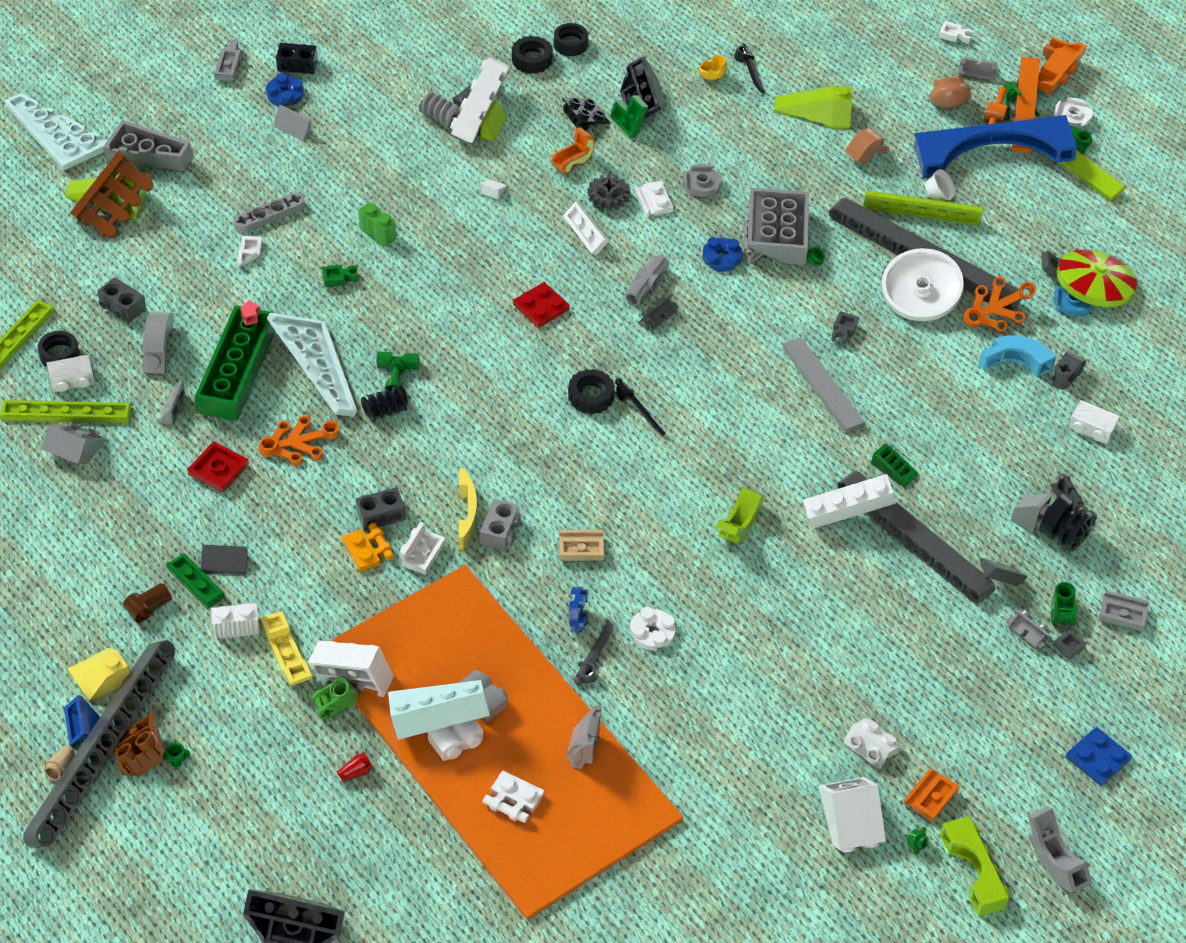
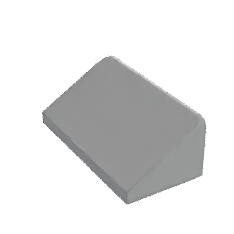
M282 105L278 107L274 127L301 141H305L312 134L311 120Z
M180 380L170 391L158 423L174 425L185 397L183 381Z

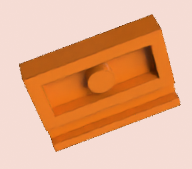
M932 768L917 783L903 803L906 806L912 807L913 811L933 823L959 790V785L940 773L938 775Z

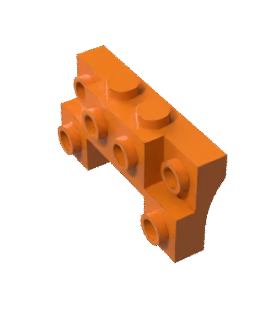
M1052 37L1050 45H1045L1042 55L1049 59L1041 67L1037 89L1051 95L1055 89L1058 90L1063 84L1065 85L1070 75H1074L1077 71V63L1084 56L1087 46L1079 42L1068 43Z

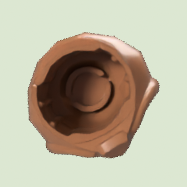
M960 74L958 77H947L938 81L935 79L933 81L934 88L929 95L931 104L943 109L957 108L972 97L971 88L964 83V79Z

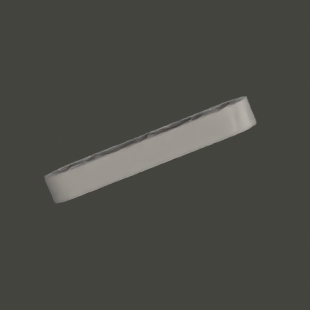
M291 193L241 213L234 218V228L239 233H246L299 212L305 207L304 196L300 193ZM277 207L283 208L282 211H274ZM257 215H265L264 218H256Z

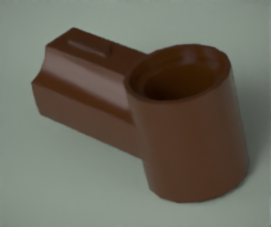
M160 583L142 594L133 593L124 600L123 607L135 622L142 623L151 616L153 610L171 601L172 596L166 585Z

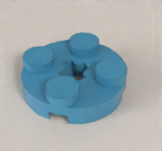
M1058 286L1055 289L1053 302L1057 312L1060 314L1085 317L1092 310L1093 305L1077 298L1072 300L1073 296L1062 286Z

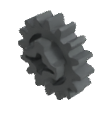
M610 174L606 178L600 175V179L594 178V182L589 183V201H593V206L600 205V209L607 207V211H610V208L613 207L615 210H618V206L624 207V202H629V184L625 183V179L618 180L617 175L614 178Z

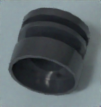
M1063 493L1045 513L1040 523L1039 531L1050 539H1055L1059 536L1058 544L1061 546L1065 545L1067 550L1073 552L1090 534L1095 524L1097 513L1091 510L1088 511L1086 506H1081L1077 509L1078 501Z

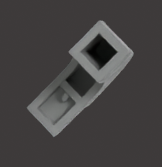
M150 312L148 314L143 337V373H166L167 341L169 334H173V313Z
M1047 806L1028 815L1032 834L1029 835L1032 847L1039 861L1053 880L1071 893L1092 884L1087 862L1073 855L1063 842L1053 808Z

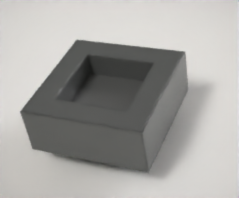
M1045 251L1042 253V269L1044 272L1057 278V268L1061 259L1050 251Z
M1069 629L1054 641L1053 646L1070 660L1084 650L1087 643Z

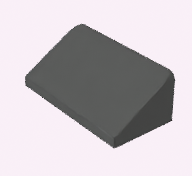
M203 545L201 570L203 572L246 574L248 561L247 547Z
M984 558L979 559L987 578L1018 586L1027 578L1024 573L1012 566Z

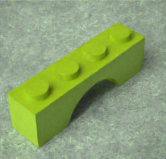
M970 816L943 823L940 837L948 854L968 860L978 873V880L972 884L969 893L970 901L978 917L1004 910L1010 898L1009 891L999 878L1000 874L997 866L992 864L990 860L989 849L980 839L978 826L973 824Z

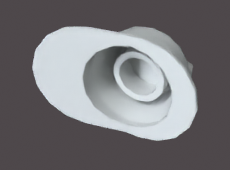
M937 170L925 183L927 191L925 199L950 201L955 196L954 183L944 170Z

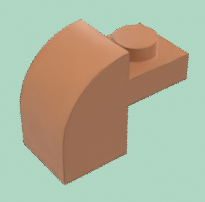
M866 128L852 139L845 152L857 162L868 164L875 152L885 154L889 147L884 144L885 140L872 128Z

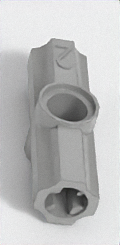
M660 254L654 256L645 269L640 268L638 270L634 283L625 293V299L629 304L633 306L640 305L649 292L653 293L656 290L660 278L669 268V262L664 256Z

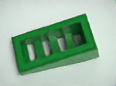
M886 443L872 456L871 464L903 487L907 486L918 476V472ZM906 471L907 474L902 477L901 475Z

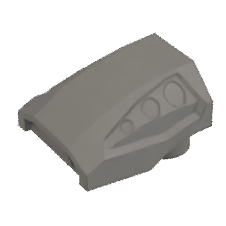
M594 706L572 730L566 757L573 768L582 769L585 763L593 764L596 750L595 744L597 745L600 733L599 725L602 706Z

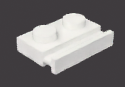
M662 181L646 183L641 187L636 185L634 187L635 194L646 217L673 212L674 207Z

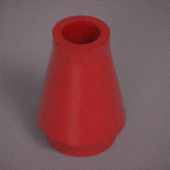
M363 752L360 755L357 753L336 772L344 784L349 780L370 774L369 771L373 769V766L367 755Z

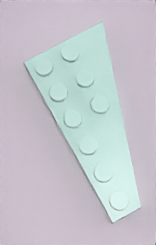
M22 93L4 100L8 110L63 171L104 152L103 146L107 140L101 138L100 134L89 132L85 129V126L62 114L60 116L55 114L53 109L40 106L38 101Z
M269 313L267 320L335 415L354 417L357 409L325 321Z

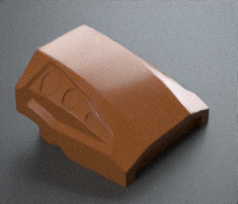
M153 712L127 728L114 748L119 770L125 776H141L161 763L164 749L162 748L158 730V720Z

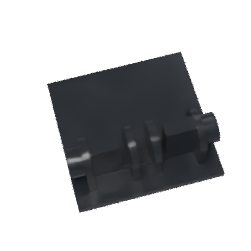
M575 97L562 98L565 102L563 111L577 128L581 127L586 131L589 123H610L605 113L598 108L594 100L590 98L578 99Z

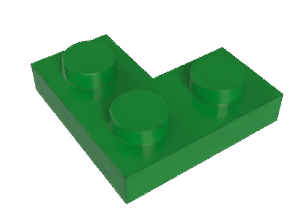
M638 95L631 97L628 106L622 100H615L610 117L630 138H635L638 135L648 106Z

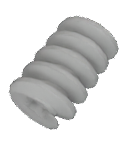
M432 91L428 92L419 104V112L446 125L448 128H450L454 117L458 118L460 114L458 112V105H453L451 101L447 102L445 98L435 95Z

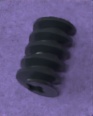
M400 385L399 389L397 387H392L391 391L385 389L383 393L377 392L376 396L369 394L368 400L365 397H361V404L367 417L370 416L372 421H376V414L383 419V412L386 411L388 416H391V409H394L398 414L400 406L404 411H407L408 399L403 385Z

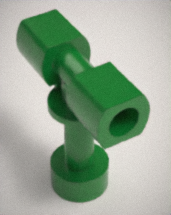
M377 352V368H389L392 372L391 379L386 381L384 390L389 389L391 391L392 387L399 389V386L402 385L401 381H399V376L405 369H419V353H404V357L393 356L392 352Z

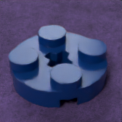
M284 73L278 74L276 78L269 81L266 85V95L269 102L276 106H285V104L290 103L292 105L297 104L304 96L303 82Z
M711 237L703 247L702 258L704 263L709 264L713 270L721 272L730 271L736 265H740L742 249L736 239Z
M572 587L571 595H575V599L570 601L569 625L572 626L571 632H581L585 629V625L588 624V611H584L585 603L588 602V589Z

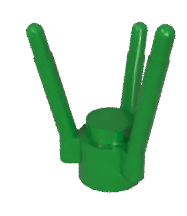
M1013 81L1008 82L1004 86L1007 88L1004 98V105L1007 106V120L1010 119L1008 100L1016 101L1017 94L1019 96L1022 95L1017 83ZM1035 109V115L1039 116L1040 114Z

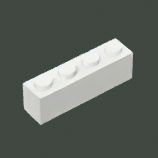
M887 474L803 500L812 529L896 504Z

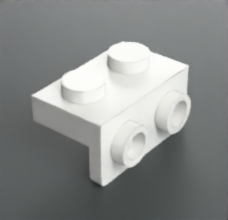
M420 522L417 528H413L407 544H403L400 549L402 566L426 575L446 544V538L426 531L425 523Z
M867 718L853 724L844 740V744L878 770L884 766L887 758L897 754L903 746L896 741L893 735L884 732L878 727L876 722Z

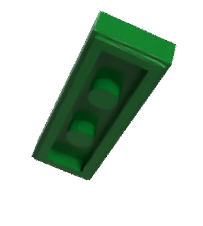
M185 553L166 564L167 569L206 609H209L225 598V593Z

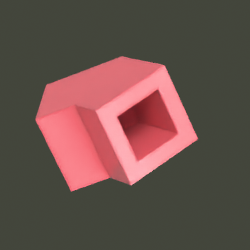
M249 300L241 307V315L245 326L258 323L257 317L260 315L259 305Z

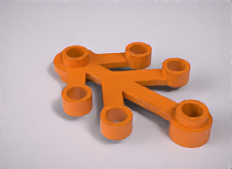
M998 276L992 282L993 290L989 304L982 309V301L987 295L988 289L984 285H979L974 292L976 297L973 307L968 308L963 315L965 324L973 328L982 324L994 328L997 333H1004L1008 327L1006 321H996L985 317L991 313L1011 319L1016 325L1022 324L1025 320L1023 312H1015L1003 307L1022 298L1026 300L1031 299L1036 293L1035 285L1031 282H1024L1017 292L998 300L1001 290L1006 283L1003 277ZM996 281H1001L1002 286L996 285ZM978 289L984 290L985 294H979ZM1024 289L1029 290L1030 294H1029V295L1024 294V293H1023V290H1024ZM971 315L976 316L977 320H976V321L971 320V319H970V316H971ZM1015 316H1021L1022 320H1016ZM1002 324L1004 329H999L997 325Z
M301 416L288 438L280 440L283 435L288 434L291 430L289 422L281 421L271 437H265L260 441L258 451L262 456L272 457L277 455L289 460L291 465L299 466L302 464V455L299 452L292 453L283 449L291 447L309 454L312 460L318 461L323 458L322 448L313 447L305 443L321 438L335 439L340 433L339 424L335 421H326L322 425V430L301 435L305 429L311 426L310 417Z

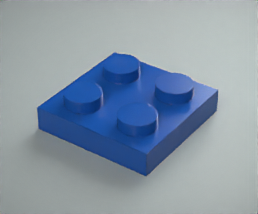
M1096 726L1066 753L1065 758L1102 787L1131 761L1132 755Z

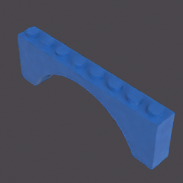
M1066 115L915 133L914 148L923 178H931L939 169L945 171L947 166L962 153L985 145L1014 144L1025 146L1045 154L1056 163L1075 161L1077 149Z

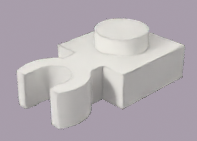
M944 21L938 38L953 42L959 39L963 43L969 44L973 36V30L961 29L962 25Z

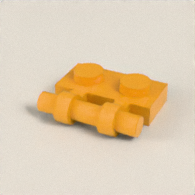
M371 523L368 526L369 534L365 535L363 529H359L342 536V542L360 573L379 566V557L385 556L387 561L394 558L392 546L389 542H386L384 532L381 528H378L376 523ZM377 542L379 547L373 549L371 543Z

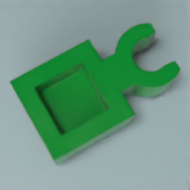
M342 265L322 267L324 287L345 285V280L350 282L358 281L357 266L355 265L348 266L346 269H343Z

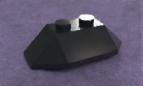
M643 55L627 66V73L620 89L621 97L628 106L631 97L638 95L648 106L644 117L646 118L667 105L659 80L646 57Z
M249 889L243 915L263 943H330L341 934L345 911L325 903L282 893Z

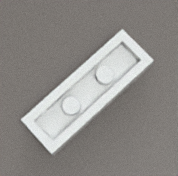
M575 202L563 215L591 254L596 256L609 242L580 203Z

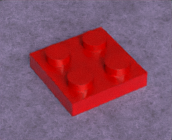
M545 282L513 299V306L537 328L542 327L570 310V304Z
M213 441L191 464L187 471L188 475L223 493L249 465V461L242 455Z

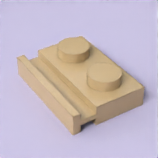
M559 530V561H604L603 530Z

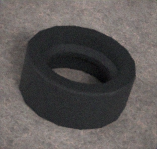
M576 23L562 24L554 31L553 46L562 55H580L588 48V32L586 28ZM574 36L579 38L580 41L571 43L563 41L562 38Z
M61 330L45 334L38 343L40 361L47 367V362L78 357L77 339L71 333ZM57 345L70 347V350L62 355L54 356L46 353L50 348Z

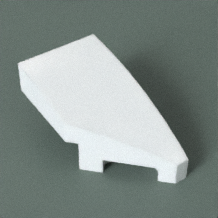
M242 236L241 247L238 251V267H242L260 257L262 237Z

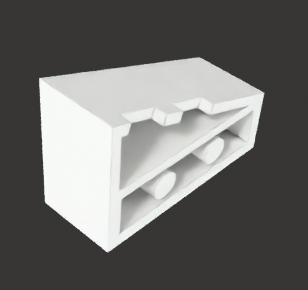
M318 641L308 661L316 677L332 682L338 678H344L348 682L357 685L358 690L364 691L365 688L378 691L377 695L381 697L385 696L394 677L380 647L375 645Z

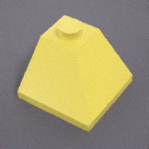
M110 647L68 668V671L89 703L119 688L129 674L128 665L119 652Z

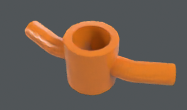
M1005 87L999 88L995 103L988 102L984 120L989 121L988 124L1004 122L1007 106L1002 105L1007 91Z

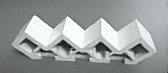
M491 57L487 61H483L480 67L481 73L477 80H473L470 87L471 92L467 99L464 98L460 106L462 110L458 118L454 117L451 123L452 135L470 143L475 141L481 123L493 101H495L501 85L504 84L511 66Z

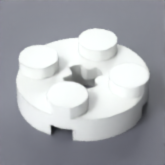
M1067 98L1066 101H1059L1056 104L1054 116L1066 115L1070 126L1078 130H1084L1092 120L1093 110L1087 107L1088 103L1084 100Z
M644 607L633 617L630 624V634L636 645L643 649L653 651L663 646L665 648L672 643L675 637V620L673 616L662 610ZM648 627H656L658 631L654 630L653 633L649 632Z

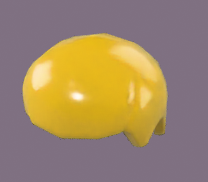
M714 55L711 61L704 59L699 66V74L708 81L722 79L727 72V59L720 55Z

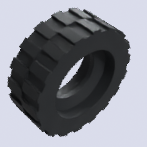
M525 36L514 42L512 46V62L516 69L521 70V72L528 74L544 72L552 64V45L546 39L539 36ZM534 51L540 53L541 56L528 58L523 56V53Z
M585 369L584 371H579L569 381L568 399L572 407L574 406L577 411L585 414L602 413L614 401V381L601 370ZM585 386H596L601 389L602 393L598 397H586L581 394V389Z

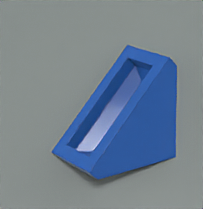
M77 695L64 707L69 745L74 747L84 739L100 718L80 695Z

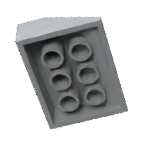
M750 187L747 247L785 264L805 265L808 250L809 192Z

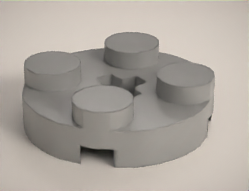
M696 164L691 166L690 170L684 172L683 186L690 196H716L721 188L722 175L719 171L713 170V167L710 165Z

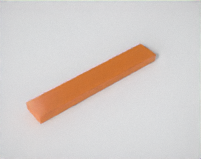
M1021 57L1018 89L1022 95L1019 96L1017 94L1015 121L1034 119L1040 66V59ZM1012 144L1013 152L1031 154V148Z

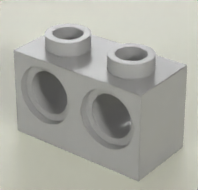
M493 499L480 530V545L505 551L507 545L512 544L515 535L513 530L515 527H519L521 515L518 514V505Z

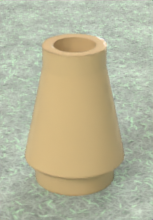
M65 745L45 762V775L52 780L58 781L75 755L74 749Z

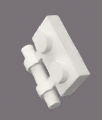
M502 770L491 787V794L495 795V797L486 794L483 803L490 806V809L495 812L500 811L509 815V819L513 821L519 820L526 823L529 814L523 811L526 810L533 813L544 796V790ZM505 800L508 801V802H510V803H512V804H514V806L512 807V806H510V805L504 803Z

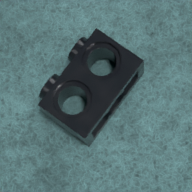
M279 43L276 55L277 71L315 74L318 61L317 46Z

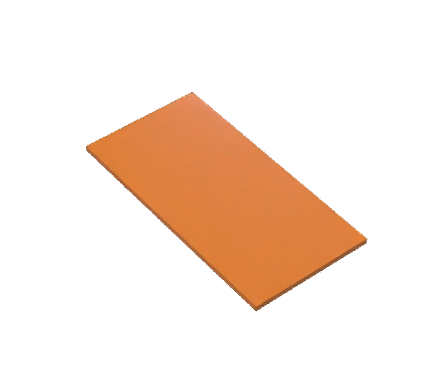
M466 565L330 640L338 643H355L358 645H375L380 647L394 674L391 684L384 697L378 696V691L365 688L364 691L358 690L359 698L354 704L526 920L531 919L683 821L681 813L601 721L597 745L595 744L596 750L593 764L585 763L582 769H576L571 766L566 753L572 730L591 709ZM474 670L487 674L491 679V684L497 688H502L507 694L506 709L488 723L476 719L483 729V740L475 748L463 750L457 758L445 761L440 758L428 741V732L398 740L391 719L388 692L459 683ZM502 770L544 790V796L533 813L526 810L523 811L529 814L526 823L519 820L513 821L509 819V815L500 811L495 812L490 809V806L483 803L486 794L495 797V795L491 794V787ZM505 800L504 803H506V804H508V805H510V806H512V807L514 806V804H512V803H510V802H508V801Z

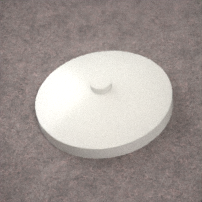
M913 249L898 255L888 264L882 278V292L888 306L898 315L914 321L936 320L950 313L958 305L963 293V275L959 266L948 255L933 249Z

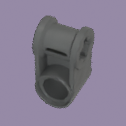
M1066 351L1062 359L1055 366L1056 374L1053 376L1052 384L1056 388L1067 389L1076 377L1082 373L1086 365V359Z

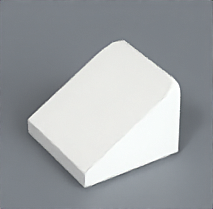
M489 179L482 182L481 194L499 200L507 185Z

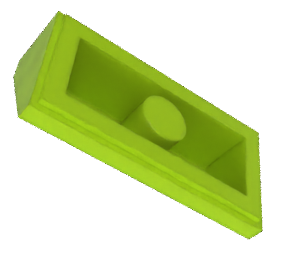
M498 100L493 101L481 123V138L494 141L507 118Z

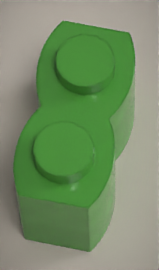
M367 203L358 209L359 227L365 234L373 236L374 240L383 246H387L396 240V223L390 215L382 213L381 209L372 203Z

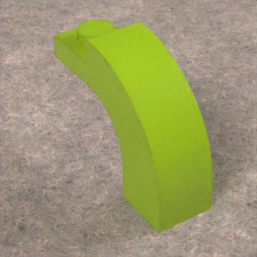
M742 487L729 516L724 520H719L716 528L720 529L718 536L736 544L741 543L756 521L766 495Z

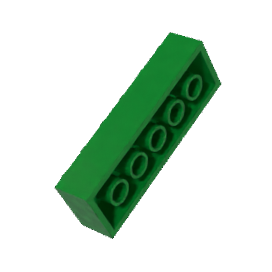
M234 306L195 394L197 413L238 421L275 334V329L267 320L269 313L274 312L260 310V315L257 317L258 323L245 326L241 315L242 306Z

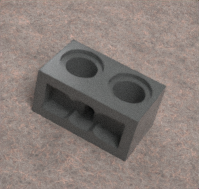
M116 277L97 290L99 305L103 309H108L114 313L118 319H123L130 323L146 310L144 295Z
M397 487L355 498L356 512L364 531L369 530L368 526L371 523H376L378 527L406 520L405 505Z

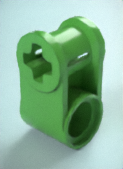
M338 678L331 684L313 693L311 699L318 707L319 718L326 720L356 703L359 698V691L346 679Z

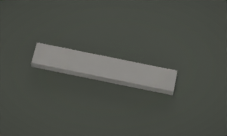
M800 337L783 343V350L843 431L849 433L864 427L863 419L804 340Z

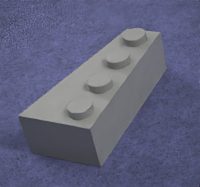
M121 120L103 146L107 162H110L116 153L120 151L127 157V163L132 161L135 163V166L185 171L194 158L190 142L125 120Z

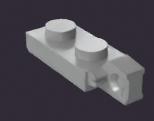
M231 39L228 48H222L214 73L215 80L234 81L241 58L238 40Z

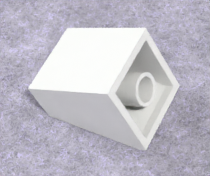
M865 777L819 785L834 847L842 852H853L856 850V847L874 848L879 846V843L886 842L878 784Z

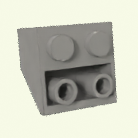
M69 421L68 424L58 422V424L48 426L41 449L76 464H87L104 444L106 438L100 436V432L96 430L82 429L79 423Z

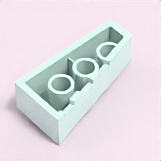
M481 680L388 692L391 719L398 740L490 716Z

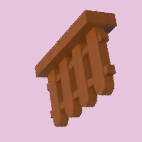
M120 151L116 153L70 212L72 217L79 223L84 220L82 222L83 225L87 227L90 224L99 230L98 235L102 238L105 235L109 238L116 237L117 229L113 226L117 220L122 223L127 222L130 218L129 213L126 211L129 204L133 207H138L142 203V199L138 195L140 190L151 191L154 188V183L150 179L151 174L146 172L144 175L135 169V163L132 161L127 163V157ZM125 177L136 184L133 190L122 184ZM113 193L124 200L121 206L109 199ZM101 208L112 215L108 222L97 214Z

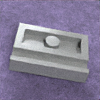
M1105 590L1099 621L1143 632L1150 601Z

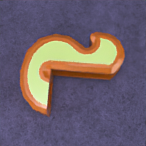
M581 127L575 129V143L554 153L552 156L551 164L563 174L570 173L574 165L584 164L593 153L595 147L594 137Z

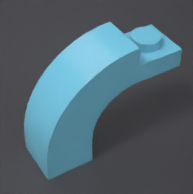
M1007 335L993 339L992 347L982 351L979 366L985 370L1001 362L1014 361L1025 365L1038 377L1053 370L1056 356L1045 345L1034 339L1024 336Z

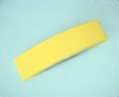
M459 468L460 498H468V520H459V550H464L470 542L476 527L477 499L475 487L469 474L464 468Z
M280 611L262 617L261 623L268 642L289 685L292 686L313 679L305 659H302L283 612Z

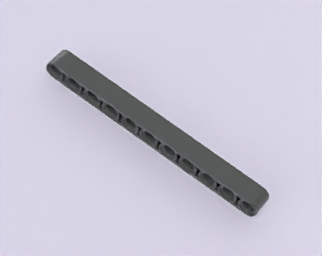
M841 198L829 210V216L833 221L897 255L921 248L937 250L948 255L956 262L962 272L963 290L975 296V289L979 285H984L987 287L988 293L983 298V301L989 303L993 290L992 282L996 278L992 274L847 198ZM997 280L996 285L1002 286V282ZM1006 282L998 300L1017 292L1019 289ZM978 289L979 294H985L984 290ZM1022 299L1003 308L1013 311Z
M164 640L149 644L26 828L23 834L26 846L29 848L49 846L54 842L174 658L175 647L172 642Z

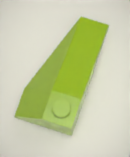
M831 86L776 96L774 112L794 118H806L811 123L815 121L823 123L828 128L850 129L852 87Z
M126 177L122 181V184L131 190L136 186L135 183ZM97 178L70 181L65 197L79 202ZM141 189L138 193L142 199L140 206L133 207L129 204L126 208L130 215L129 220L137 221L147 191ZM115 193L109 198L119 206L124 202Z

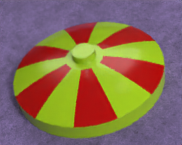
M1085 249L1069 252L1062 257L1057 268V278L1061 286L1073 297L1094 306L1118 307L1124 305L1133 298L1137 288V280L1132 270L1119 259L1100 251Z

